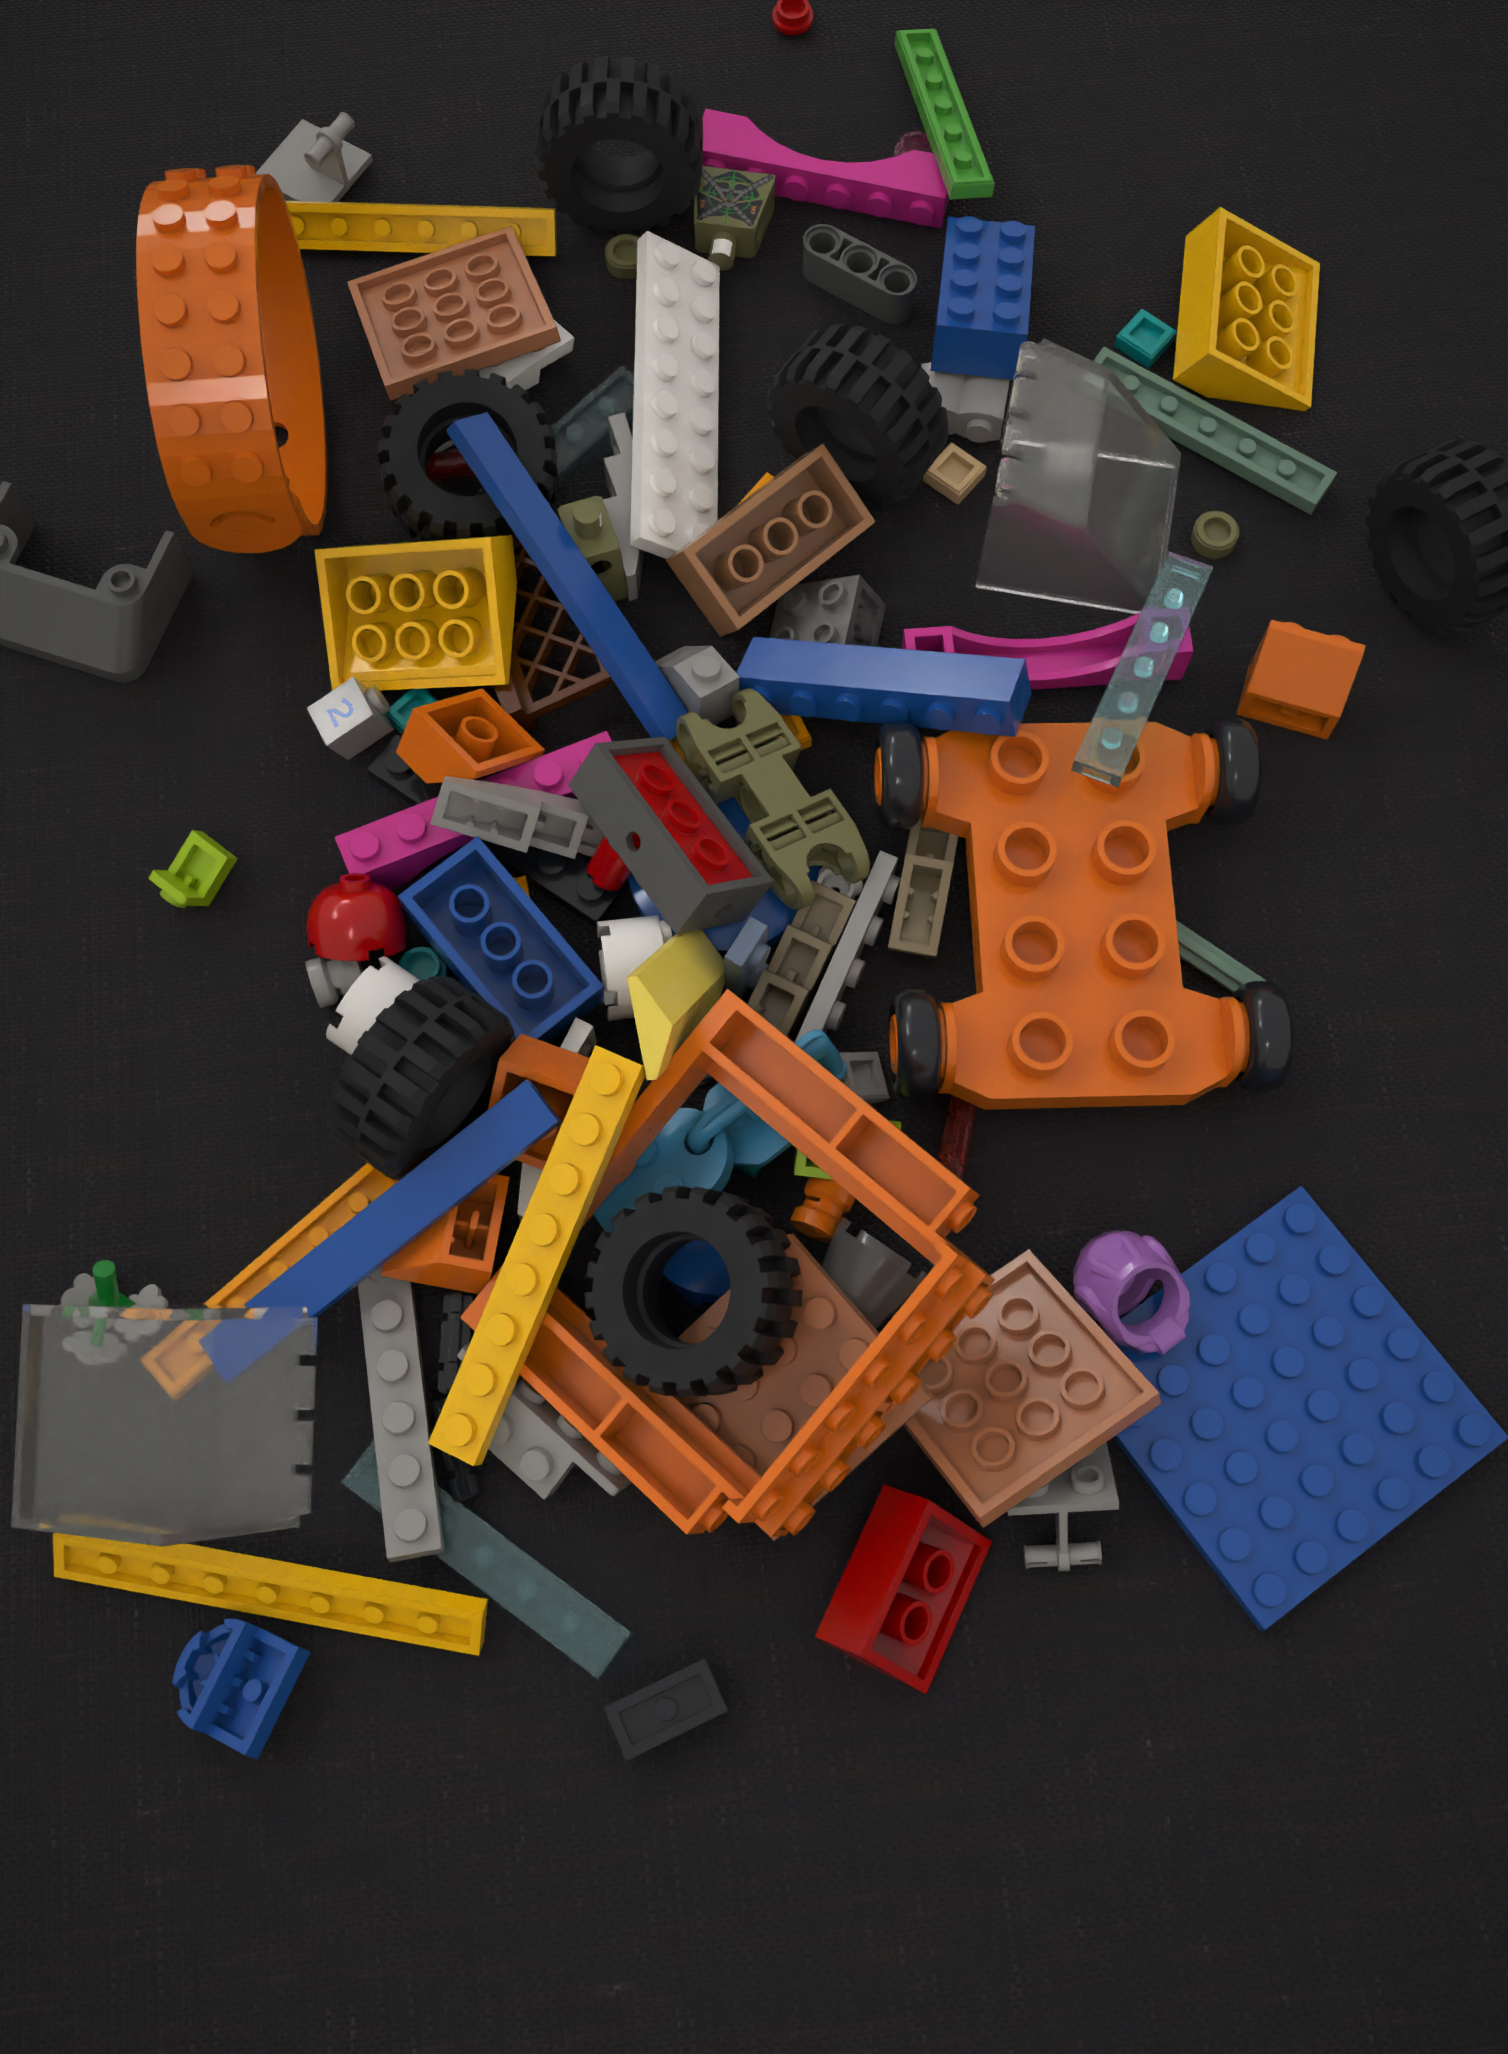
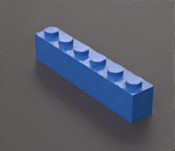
M763 637L752 638L736 672L740 677L739 691L747 688L757 691L779 714L878 724L906 722L920 728L982 733L986 735L1016 737L1032 695L1026 659Z

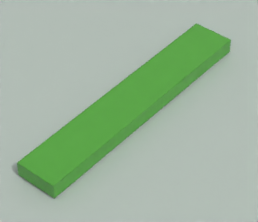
M916 29L896 31L894 45L950 200L992 197L995 183L937 30Z

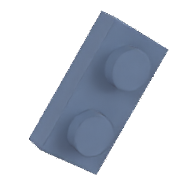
M751 916L724 956L725 991L729 989L742 1000L750 988L755 989L763 969L768 968L769 964L766 962L771 951V947L767 945L768 926Z

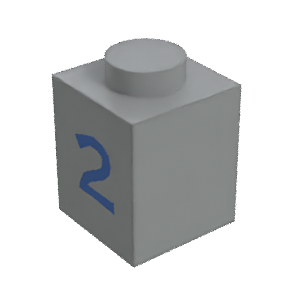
M354 677L307 707L326 746L347 760L394 730L386 715V712L390 710V706L383 694L375 686L368 688Z

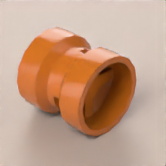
M809 1177L804 1188L806 1199L803 1205L795 1208L789 1224L810 1238L830 1244L842 1214L850 1212L856 1198L834 1180Z

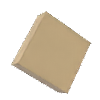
M951 442L924 474L923 481L958 505L985 476L987 466Z

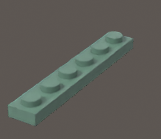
M1106 347L1101 349L1081 377L1079 389L1312 515L1337 475L1336 471Z

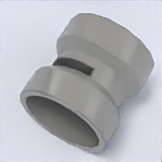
M321 957L306 961L308 976L320 1008L336 1004L339 995L343 994L345 996L353 983L364 972L360 961H338L333 959L327 961Z

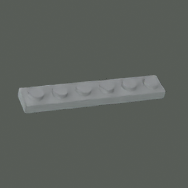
M883 851L879 852L795 1042L813 1030H821L826 1034L827 1029L835 1032L838 1029L847 1005L840 1002L846 986L855 989L865 966V961L859 959L865 944L874 946L884 919L877 917L883 903L892 905L899 890L901 877L895 875L898 857Z
M382 1265L358 1284L386 1555L391 1563L445 1553L433 1448L432 1445L428 1444L431 1432L413 1282L381 1276Z

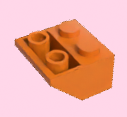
M1271 620L1248 667L1236 715L1327 740L1341 717L1366 645L1352 642L1341 635H1326L1304 629L1301 625L1293 622Z
M498 1174L387 1261L383 1265L381 1276L479 1294L491 1277L510 1177Z

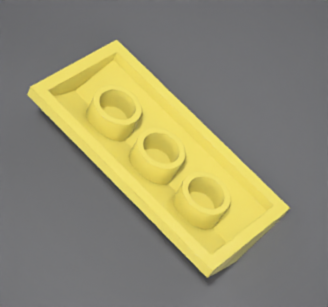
M703 930L675 934L627 976L646 1080H657L667 1069L671 1057L721 997L725 983L724 960Z

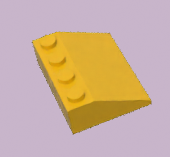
M1222 207L1218 208L1186 235L1173 380L1207 398L1306 411L1311 408L1320 263Z
M512 535L346 546L314 550L332 691L352 677L368 688L375 686L379 691L509 684L517 590Z

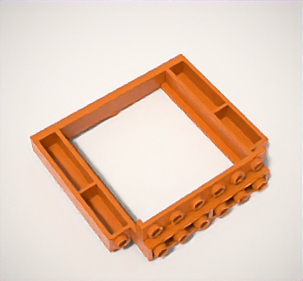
M727 989L671 1057L667 1069L657 1080H653L633 1104L582 1227L616 1185L622 1183L631 1174L638 1158L704 1077L709 1074L935 1266L763 1476L676 1396L652 1393L648 1386H636L623 1377L625 1367L611 1366L603 1356V1349L608 1346L606 1341L594 1340L589 1327L590 1322L594 1320L558 1286L552 1296L520 1375L686 1535L704 1533L705 1530L711 1533L730 1515L738 1524L755 1522L770 1537L786 1536L788 1532L794 1536L813 1517L816 1510L811 1504L823 1489L828 1492L833 1491L847 1476L851 1467L846 1461L859 1446L863 1449L868 1448L886 1427V1423L882 1419L892 1410L896 1403L899 1406L903 1405L916 1392L922 1382L917 1375L930 1359L935 1363L940 1361L952 1348L957 1340V1336L952 1332L967 1315L970 1319H973L985 1308L993 1295L988 1288L995 1279L945 1238L951 1230L958 1233L969 1223L977 1210L973 1203L980 1195L746 1002ZM502 1266L460 1317L474 1331L477 1328Z

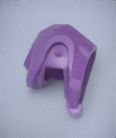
M1115 1230L1105 1232L1091 1239L1079 1254L1073 1270L1075 1288L1073 1294L1076 1302L1090 1317L1099 1322L1112 1341L1121 1346L1133 1347L1142 1353L1158 1352L1160 1355H1164L1186 1338L1184 1330L1189 1322V1291L1185 1280L1160 1242L1148 1235L1141 1237L1134 1232ZM1155 1280H1161L1164 1287V1296L1158 1311L1150 1319L1140 1324L1130 1325L1121 1323L1119 1317L1135 1309L1146 1297Z

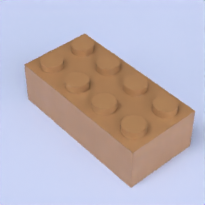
M821 444L794 461L673 554L666 562L717 634L722 637L742 628L876 521L825 445Z

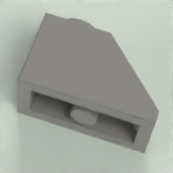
M683 646L655 661L688 712H695L702 720L707 718L713 725L734 715L731 698L734 693L739 692L740 677L713 646Z

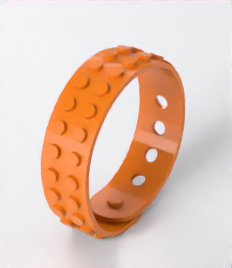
M228 165L215 168L217 177L206 178L205 169L182 168L165 171V181H153L144 191L140 203L136 235L137 299L142 356L155 439L167 485L186 527L199 542L218 550L234 553H263L278 550L292 544L300 536L320 535L324 525L327 505V443L319 352L308 284L293 222L284 195L275 178L270 174H256L254 166ZM275 427H282L288 432V440L280 448L277 443Z

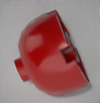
M352 873L343 875L339 878L340 883L326 887L313 900L307 915V946L310 949L315 945V954L322 958L338 961L369 960L370 950L384 948V956L388 957L404 950L408 944L406 914L398 897L386 886L370 882V876L366 874Z

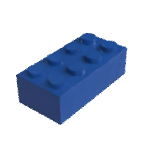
M972 216L961 218L948 217L930 371L1020 380L1028 338L1035 226L1024 225L1018 221H985Z
M478 836L398 895L406 917L463 986L509 1018L515 1033L513 1035L515 1040L520 1034H524L550 1044L571 1027L576 1017L582 1019L604 1002L603 984Z

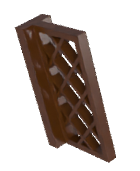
M518 538L513 539L518 585L525 568L540 571L533 560L530 559L531 557ZM543 575L533 594L520 589L516 590V598L528 601L529 603L520 622L514 621L513 630L515 633L512 640L509 684L494 685L501 707L526 732L538 726L536 718L614 683L592 648L587 647L588 643L581 632L576 642L558 637L569 614L561 603L544 598L549 584ZM540 606L557 611L548 632L530 627ZM526 635L543 640L534 662L520 658L518 654ZM554 645L572 650L562 672L544 666ZM582 654L597 659L601 672L584 680L572 676ZM524 668L529 670L527 676L524 671ZM540 674L558 680L551 695L535 701L532 690Z

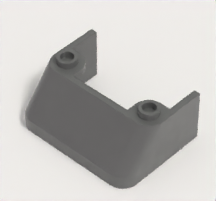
M2 481L0 485V645L116 682H131L139 678L146 671L193 575V571L175 533L165 530L146 569L132 564L116 565L107 570L97 588L92 589L15 565L36 524L12 483Z

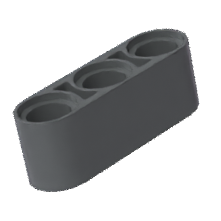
M817 224L805 232L803 237L802 273L806 280L886 323L900 324L906 322L912 316L917 286V275L912 268L833 226Z

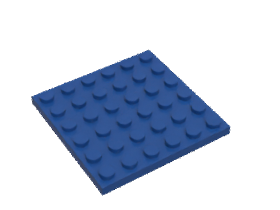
M1302 1186L1181 1274L1187 1284L1190 1297L1189 1322L1184 1330L1186 1338L1164 1355H1160L1158 1352L1142 1353L1133 1347L1121 1346L1114 1342L1159 1392L1161 1404L1114 1436L1113 1439L1259 1631L1270 1627L1508 1439L1502 1428ZM1164 1287L1122 1317L1120 1322L1134 1325L1150 1319L1158 1311L1162 1303Z

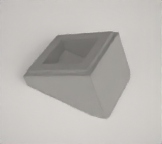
M878 1052L840 1053L841 1058L847 1065V1073L840 1081L868 1104L886 1101L890 1098Z

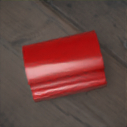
M603 836L586 866V872L593 877L592 882L598 887L609 891H617L623 887L631 871L618 853L609 845L607 838Z

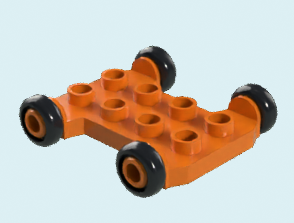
M1221 718L1213 722L1205 733H1194L1191 737L1157 722L1020 724L1016 737L949 731L937 738L933 736L923 737L922 740L918 730L910 723L890 722L881 726L876 735L873 758L874 805L877 820L881 826L891 831L910 830L921 817V828H934L965 838L976 983L975 995L953 1003L946 1002L938 1005L934 995L925 988H905L894 995L890 1004L888 1020V1057L892 1086L899 1097L907 1100L926 1099L935 1094L938 1089V1094L949 1093L984 1110L1185 1105L1217 1087H1227L1234 1079L1243 1089L1249 1092H1267L1278 1089L1283 1085L1290 1073L1293 1060L1294 1027L1291 1008L1282 989L1273 982L1252 981L1238 987L1233 997L1218 999L1183 988L1167 831L1186 824H1197L1204 814H1206L1208 819L1222 826L1239 825L1252 816L1257 806L1261 789L1262 760L1259 739L1250 723L1239 718Z

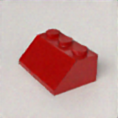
M883 1485L815 1637L857 1661L919 1692L927 1694L992 1541L932 1501Z

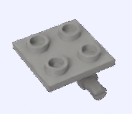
M340 112L329 127L319 128L302 119L259 168L256 174H270L273 176L284 198L288 201L339 202L371 164L373 159L371 154L343 140L351 129L355 127V122L347 113Z
M1107 1442L1007 1511L1008 1516L1055 1513V1544L1023 1545L1025 1569L1057 1566L1058 1572L1070 1571V1565H1102L1100 1541L1068 1543V1512L1119 1510V1499Z

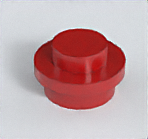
M778 0L772 12V22L781 33L799 35L811 27L813 23V10L808 0Z

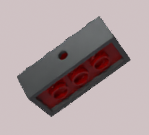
M666 737L595 743L568 784L581 802L583 809L597 824L607 838L609 845L618 853L634 875L638 885L644 889L662 914L664 921L673 929L676 935L744 921L774 883V880Z

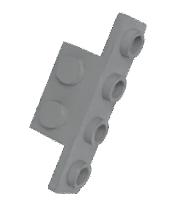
M469 1344L463 1346L457 1354L461 1361H463ZM519 1375L489 1446V1450L544 1500L556 1491L575 1464L612 1496H616L632 1483Z

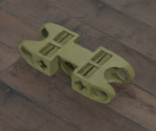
M747 688L733 694L731 706L738 723L734 728L717 727L707 718L702 720L695 712H688L677 718V739L688 768L715 804L734 797L751 822L744 842L774 880L770 889L783 903L794 910H800L813 902L814 891L811 881L807 876L810 872V866L816 865L828 868L836 876L841 874L849 883H857L869 875L870 862L868 853L856 824L831 788L815 796H809L793 773L802 746L780 714L757 691Z

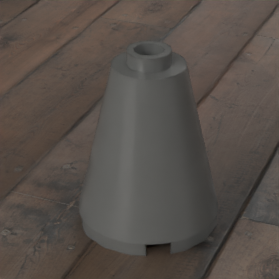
M842 1217L835 1228L821 1266L877 1329L906 1302L928 1274L919 1269L915 1277H912L907 1273L912 1265L911 1262L861 1229L856 1237H853L846 1232L851 1222Z

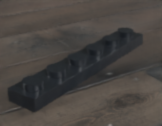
M397 734L367 768L370 778L412 806L439 796L442 782L426 784L396 753L401 737ZM481 840L502 866L519 877L526 876L529 884L596 928L597 921H604L626 893L625 884L617 891L605 890L592 882L593 877L586 872V866L589 861L578 853L575 859L532 846H529L527 853Z

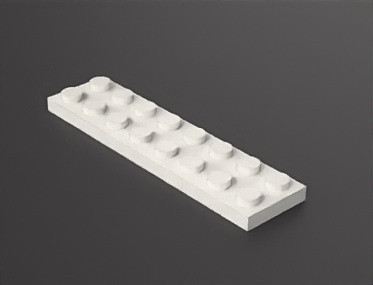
M646 231L637 240L630 545L668 559L718 521L720 267L705 258Z

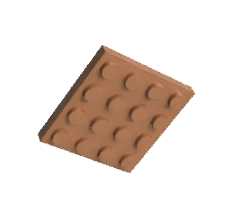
M512 226L347 282L390 401L399 398L402 394L414 395L413 385L424 378L428 380L429 384L438 381L437 373L451 370L453 377L465 375V369L480 370L486 367L497 366L506 360L529 352H537L549 345L561 342L555 321Z
M794 1234L786 1235L791 1245L784 1251L787 1257L798 1259L801 1275L792 1277L794 1290H803L802 1307L792 1306L790 1319L798 1322L793 1338H781L778 1344L784 1349L785 1353L775 1365H763L761 1367L763 1369V1376L751 1385H738L735 1392L700 1397L676 1396L761 1476L765 1474L879 1335L875 1327L846 1296ZM730 1289L678 1338L685 1343L694 1344L700 1343L709 1337L717 1329L725 1316L730 1299ZM922 1382L907 1402L901 1406L896 1403L892 1410L882 1419L886 1423V1427L879 1437L866 1449L859 1446L846 1461L851 1467L847 1476L935 1397ZM823 1489L811 1506L814 1507L829 1492ZM779 1536V1537H771V1538L773 1539V1541H775L776 1539L780 1538L781 1536Z
M1029 1249L990 1275L995 1281L988 1288L993 1293L988 1304L975 1318L970 1319L966 1315L952 1332L957 1336V1340L948 1353L936 1363L930 1359L919 1372L917 1377L922 1380V1383L935 1397L903 1425L983 1528L1161 1404L1160 1394Z

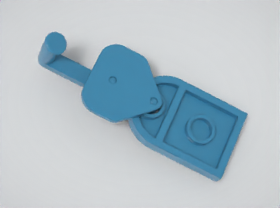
M810 1031L794 1042L839 1080L845 1077L847 1065L841 1058L837 1048L823 1031ZM718 1083L707 1093L703 1111L693 1108L678 1109L638 1158L631 1174L622 1183L616 1185L594 1212V1216L605 1232L613 1233L616 1226L612 1223V1218L623 1208L637 1210L635 1205L636 1199L649 1192L661 1194L665 1187L679 1185L689 1188L697 1186L721 1192L731 1176L733 1165L765 1166L792 1144Z

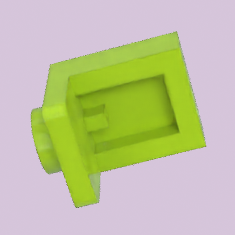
M192 830L169 869H154L149 876V880L162 889L160 891L161 897L179 908L209 906L238 858L203 831Z

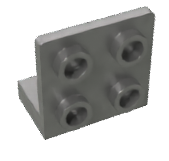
M861 575L796 584L778 598L769 638L877 647L886 604Z

